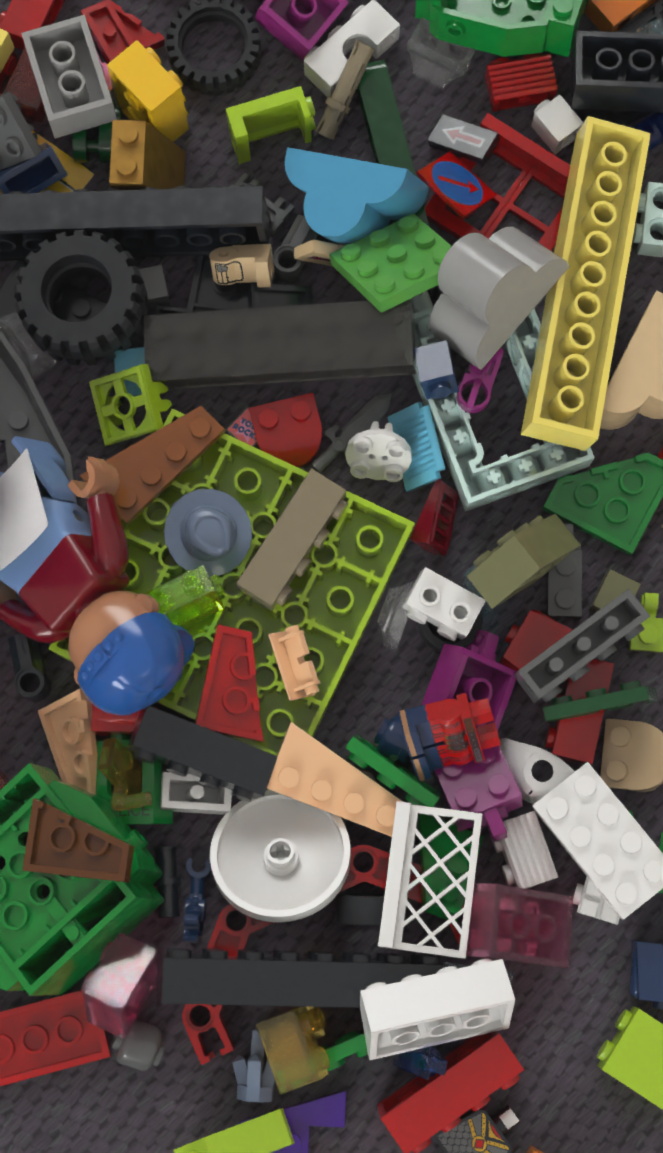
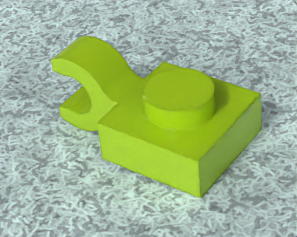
M644 593V595H641V605L650 617L641 623L645 629L629 641L628 650L663 653V618H656L659 602L658 593Z

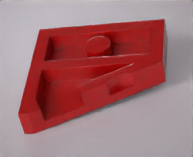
M104 0L80 10V16L85 14L91 36L107 63L111 62L136 40L145 49L150 47L156 50L165 44V38L159 32L156 35L141 26V20L132 14L125 13L119 5L111 0Z

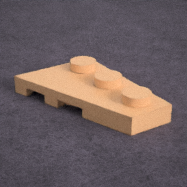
M80 688L38 710V714L62 782L75 785L96 795L98 753L96 736L91 731L92 703Z

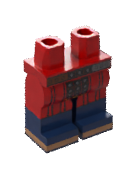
M463 693L456 695L457 700L445 699L398 711L403 737L418 782L432 778L430 771L449 765H465L473 759L475 763L485 761L483 750L501 745L495 722L476 727L477 725L494 721L488 698L469 703L467 694Z

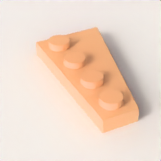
M290 722L279 749L267 789L392 837L396 802L403 801Z

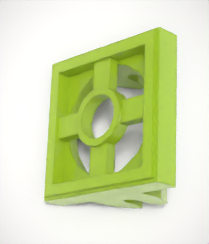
M141 364L89 381L105 446L115 445L152 434L164 427L160 413L167 411L172 403L167 399L162 400L160 394L167 392L168 387L161 382L152 381L148 364ZM124 380L136 383L141 388L142 395L134 397L128 393ZM114 387L116 395L109 396L110 391ZM122 396L126 397L130 402V410L126 415L122 414L118 407L123 405L120 400ZM145 405V419L136 428L133 415L136 413L137 407ZM123 423L125 430L119 428L118 426Z

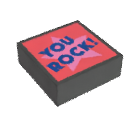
M247 406L225 431L228 435L256 448L258 446L249 407Z

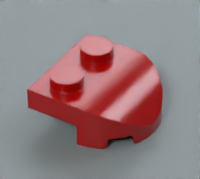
M313 392L249 408L259 450L298 468L306 466L313 460L322 444V426Z

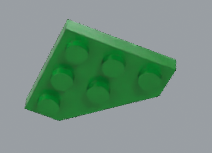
M648 452L624 461H616L595 467L575 475L570 474L560 477L542 510L552 515L556 514L559 519L568 524H573L574 527L631 556L663 497V460Z

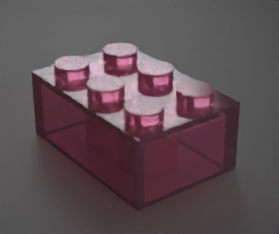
M475 883L466 956L491 960L503 959L506 962L536 966L568 968L573 897L501 884Z

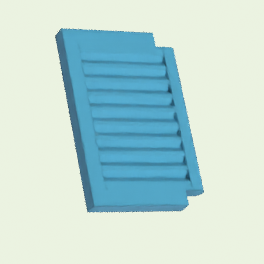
M417 402L388 416V422L392 424L393 432L404 438L411 447L412 462L409 469L403 473L406 492L414 491L441 479L440 471L445 470V465L430 406H423L422 402Z

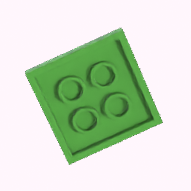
M412 214L401 218L399 221L383 229L376 230L354 243L343 246L341 249L329 254L331 265L382 313L437 286L441 262L452 246L419 217Z

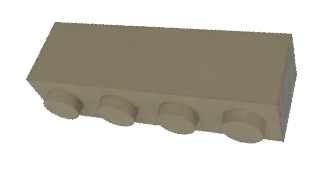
M311 468L236 583L238 589L272 611L277 604L283 606L293 588L289 587L290 583L296 575L302 577L312 560L308 556L314 546L320 549L330 533L326 529L333 518L339 520L347 508L348 502L345 501L346 489Z

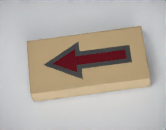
M313 239L294 248V259L332 266L329 254L341 249L345 245Z

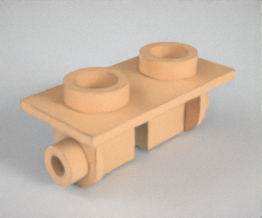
M298 625L288 627L283 632L268 635L289 701L316 695L315 693L319 692L318 685L321 684L320 680H318L313 661L305 662L303 656L310 654L304 637V630L300 631Z

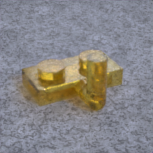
M116 737L104 739L98 769L114 785L111 807L115 811H122L151 805V793L149 791L141 792L142 766Z

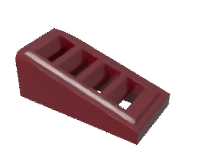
M438 479L435 481L410 540L429 553L446 556L459 494L442 480ZM443 494L447 496L445 502L442 500Z

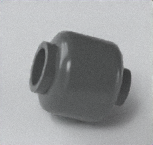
M136 1019L129 1020L124 1028L117 1027L111 1042V1048L116 1049V1061L140 1071H147L152 1065L157 1066L166 1045V1039L162 1038L160 1028Z

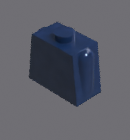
M631 940L632 962L629 992L632 997L639 1000L653 1001V1008L663 1009V944Z

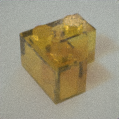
M298 1006L256 1024L280 1095L319 1081L329 1075L327 1070L329 1068L327 1053L323 1047H319L316 1040L325 1035L323 1028L326 1027L324 1015L319 1007Z

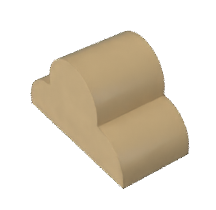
M657 290L607 385L600 429L613 430L621 428L630 423L637 413L653 419H663V293Z

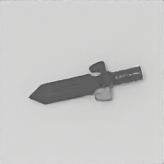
M392 393L374 396L341 429L342 435L335 438V434L339 431L337 425L326 430L325 437L332 444L311 464L313 470L321 473L338 455L342 453L345 455L349 440L357 433L369 430L372 423L378 421L389 410Z

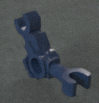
M188 858L186 862V871L190 877L191 886L190 894L185 900L183 941L197 942L198 936H203V924L205 923L206 898L203 895L205 881L212 873L210 859H206L205 869L201 872L193 870L192 858Z

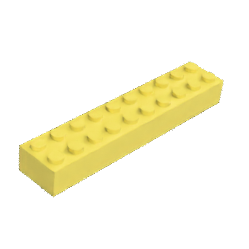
M588 116L576 134L554 251L556 255L567 261L570 267L546 295L521 435L586 451L599 438L651 133Z

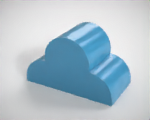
M287 147L285 171L291 183L306 193L304 199L305 219L316 233L332 243L340 245L354 243L376 230L387 227L390 220H400L403 217L415 214L423 206L430 187L408 169Z

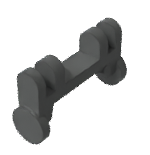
M245 172L235 184L229 187H239L246 184L250 179V174ZM253 179L250 184L260 186L261 182ZM279 197L275 203L265 198L272 223L270 235L276 237L284 227L287 219L294 212L295 206L290 204L285 210H282L286 204L284 198Z

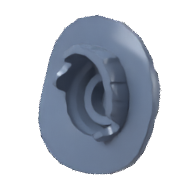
M197 489L185 494L173 504L166 517L164 536L166 546L178 565L192 574L214 577L232 571L245 558L251 544L252 528L245 509L232 496L215 489Z

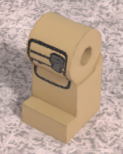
M271 244L220 247L214 249L209 254L213 281L215 283L231 285L234 283L257 282L258 287H271L275 270Z

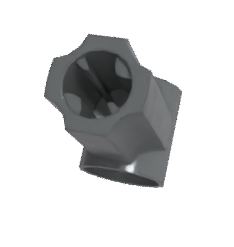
M297 215L282 245L275 250L273 255L275 274L278 279L286 283L298 280L306 261L294 259V248L313 239L318 240L320 236L308 225L305 215ZM286 259L296 262V265L292 268L286 269L280 266L281 262Z

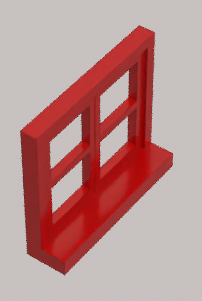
M487 113L480 127L497 132L500 138L492 153L520 170V175L504 198L497 194L492 199L498 206L481 231L446 210L445 208L448 205L436 193L425 207L427 219L457 239L470 233H480L489 239L507 213L511 212L544 233L538 243L553 251L556 246L562 208L548 227L514 205V203L531 179L536 180L564 198L570 165ZM460 157V160L472 171L477 163Z

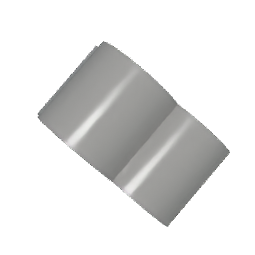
M515 227L502 228L489 239L480 233L467 234L453 244L441 262L438 271V286L442 294L436 301L430 315L429 326L431 333L440 341L447 340L449 348L482 370L570 266L567 261Z

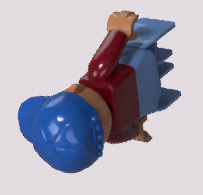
M14 436L11 442L20 454L26 448L28 449L48 520V526L23 553L0 571V619L21 634L38 642L56 643L69 637V656L76 667L74 678L87 699L95 707L106 713L124 716L138 712L163 699L182 677L183 667L188 663L193 653L194 640L186 629L174 625L166 614L158 612V602L152 596L124 591L129 584V577L125 572L129 561V550L125 531L114 499L120 483L116 468L103 459L88 456V460H86V470L89 475L88 483L77 480L69 481L65 475L66 464L53 445L44 441ZM76 496L88 499L87 508L89 515L83 508L77 505ZM16 592L26 604L16 599Z

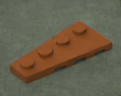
M202 406L105 460L108 464L115 467L119 474L120 483L114 499L120 518L127 525L137 518L225 433V429ZM86 471L79 476L84 482L88 483L89 475Z

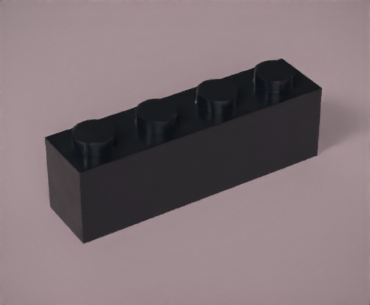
M151 706L140 711L126 748L135 752L133 757L137 760L149 764H154L156 760L168 765L166 770L183 777H186L187 773L200 778V784L213 789H219L220 786L233 790L231 793L233 797L251 802L252 798L256 799L265 795L278 757Z

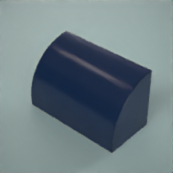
M44 142L39 145L42 152L37 156L0 170L1 194H8L12 191H20L25 194L39 193L68 174L52 147Z

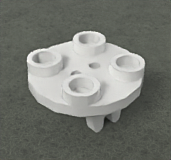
M374 421L369 430L357 433L349 440L345 451L346 461L351 467L350 473L359 479L370 478L398 482L403 478V473L409 469L412 462L411 447L404 438L393 432L391 423H386L385 428L380 429L379 423Z

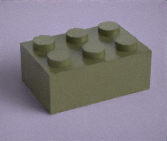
M556 514L545 519L540 515L529 524L526 522L517 530H511L496 542L498 544L496 548L492 551H486L473 562L476 568L467 577L493 609L533 585L577 549L580 544Z

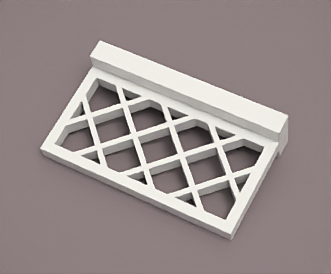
M396 802L378 947L466 959L482 813ZM418 814L434 816L442 827L427 839H424L416 829ZM440 817L452 819L445 824ZM459 819L474 821L473 835L462 844L459 843L448 829ZM445 831L457 847L440 860L428 843ZM415 835H417L421 843L414 848ZM472 842L469 856L464 847ZM425 846L437 863L420 875L412 865L413 855ZM461 851L469 861V870L456 880L444 863ZM441 866L453 883L436 896L424 879ZM411 870L417 877L412 883H410ZM468 878L465 892L460 883ZM421 882L433 899L418 911H415L407 900L408 891ZM457 887L465 898L464 908L451 916L440 902V899ZM434 903H437L448 917V920L431 932L419 915ZM406 907H408L413 915L405 920ZM463 914L461 929L455 920ZM416 918L428 933V936L418 944L403 943L404 927ZM451 923L461 934L459 950L443 948L435 937ZM432 939L438 947L424 946V944Z

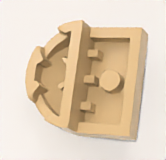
M606 719L600 774L601 779L611 789L650 792L662 785L663 732L645 722Z

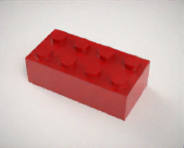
M498 1031L482 1034L466 1040L376 1106L380 1119L402 1152L410 1153L413 1151V1153H419L431 1144L432 1140L430 1137L442 1130L445 1133L456 1127L461 1122L460 1116L469 1109L473 1111L481 1109L491 1100L490 1094L500 1087L502 1090H506L517 1083L520 1079L518 1074L524 1071V1069Z

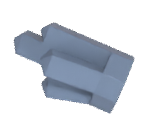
M258 1026L252 1031L251 1056L247 1060V1057L238 1055L232 1062L238 1084V1100L247 1102H272L274 1100V1086L278 1076L277 1070L281 1066L284 1055L280 1050L276 1049L269 1053L267 1059V1030L262 1026Z

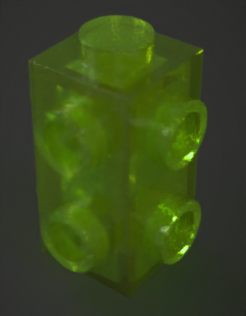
M204 565L189 570L183 575L144 593L152 596L158 602L159 613L166 614L174 625L183 628L225 609L220 595L224 594L225 591L217 575L215 574L210 577Z

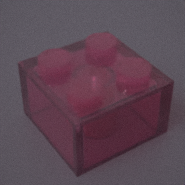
M119 933L113 943L108 942L103 949L100 957L101 963L95 972L91 971L87 975L82 985L87 1022L125 1039L129 1029L137 1020L156 987L158 954L156 949L123 933Z

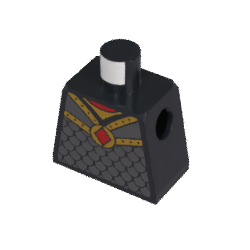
M508 1105L492 1117L482 1107L477 1111L469 1109L460 1116L461 1122L450 1131L444 1133L440 1130L433 1135L445 1153H512L513 1148L504 1135L521 1122Z

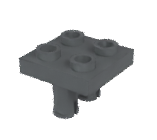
M10 91L0 95V170L33 158L42 152L36 141L38 138L37 133L31 132L34 130L33 126L25 121L21 113L20 102L16 104L15 101L18 98L11 94Z

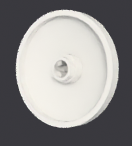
M266 790L264 796L256 799L252 798L251 802L241 800L231 808V812L226 813L221 819L211 841L210 863L219 891L235 909L261 921L290 922L313 915L336 897L349 873L351 847L349 835L341 817L272 790Z

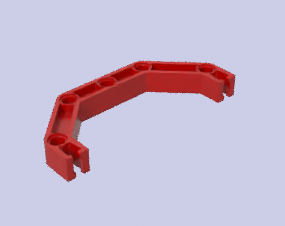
M358 845L351 848L350 869L340 892L364 881L385 889L390 853L369 845ZM367 852L371 855L373 866L368 872L363 873L355 869L353 860L356 854ZM412 862L414 868L421 874V865ZM412 870L410 875V883L417 879L416 875L413 873ZM421 882L408 891V898L422 903ZM473 893L471 912L479 925L475 931L478 936H481L491 930ZM229 904L221 911L207 948L224 949V951H228V956H238V949L246 948L251 933L275 922L261 921L245 915L247 920L245 927L241 930H234L228 925L227 919L230 912L237 909ZM451 923L448 925L456 944L460 945L461 934ZM185 1004L182 1014L183 1024L201 1065L210 1062L212 1058L216 1057L214 1051L207 1053L201 1032H205L211 1027L217 1030L224 1044L223 1048L219 1049L221 1056L233 1051L236 1047L221 1014L224 1005ZM202 1005L208 1008L211 1015L209 1022L198 1024L194 1021L192 1010L195 1006Z

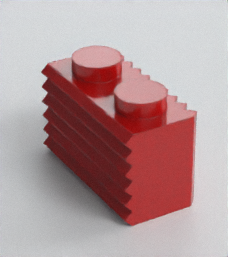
M526 54L522 59L511 61L507 57H501L493 60L486 67L485 80L492 112L540 104L546 99L552 101L556 97L558 86L550 54Z

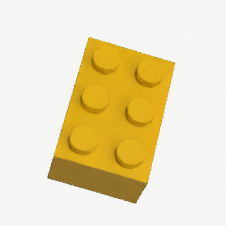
M136 40L107 64L117 105L122 107V113L129 120L147 121L174 142L189 129L187 121L188 112L184 105L186 99L181 89L183 83L174 71L170 70L167 72L160 65L161 60L152 48L148 47L145 49Z

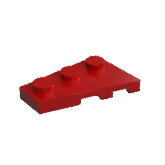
M219 624L216 626L195 724L217 733L263 742L252 632Z

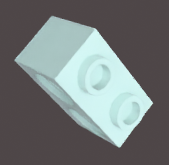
M648 182L644 193H640L637 212L641 213L640 224H635L633 243H638V255L663 257V240H656L650 234L652 231H657L663 235V209L657 208L653 203L654 201L663 202V183Z

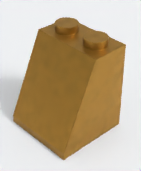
M112 121L109 177L111 188L139 190L143 187L172 189L176 186H184L186 152L147 121Z

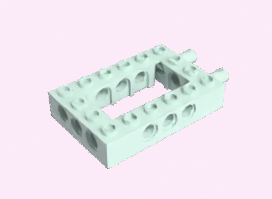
M428 291L410 299L415 314L397 320L396 334L424 406H430L438 442L465 512L590 466L595 458L591 447L583 451L543 441L544 444L539 446V443L531 446L530 450L510 457L507 454L503 455L499 461L483 466V447L481 443L477 444L470 426V414L468 412L465 413L458 405L456 399L457 392L449 394L444 398L426 400L419 379L414 348L441 341L434 337L430 330V315L434 306ZM535 308L504 343L526 399L528 398L541 327Z

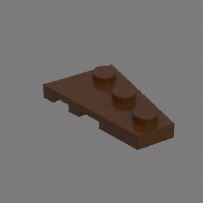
M33 798L23 871L129 883L134 853L133 845L50 804Z

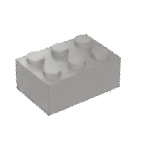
M85 14L21 33L55 138L117 120Z

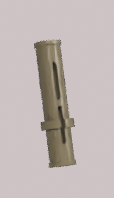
M358 40L355 41L331 97H327L325 102L327 104L326 109L315 130L319 134L334 140L345 113L349 114L351 109L349 105L375 51L371 46Z

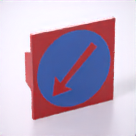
M451 151L416 172L421 181L429 186L463 220L497 195Z

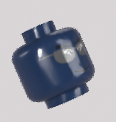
M394 716L391 720L385 718L374 739V743L378 744L377 750L381 755L388 757L398 765L405 766L411 761V757L403 737L399 716Z

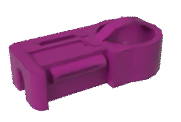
M502 348L495 353L482 370L470 363L467 373L465 372L463 380L459 385V392H457L456 396L458 405L462 410L468 413H478L487 407L504 351ZM473 384L468 402L466 403L462 399V391L466 386ZM482 387L486 395L485 401L480 405L474 406L479 388Z

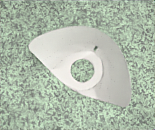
M507 738L500 740L501 745L499 746L522 794V799L529 803L535 804L575 772L559 757L542 748ZM539 760L548 761L553 767V775L546 782H539L532 776V766Z

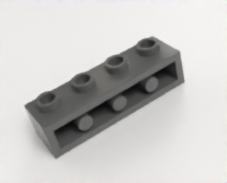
M627 589L517 671L513 676L534 703L541 698L547 703L563 691L559 684L570 677L574 683L590 671L586 664L595 657L602 662L618 650L614 643L622 637L630 641L645 628L641 623L649 618L650 615L630 589Z

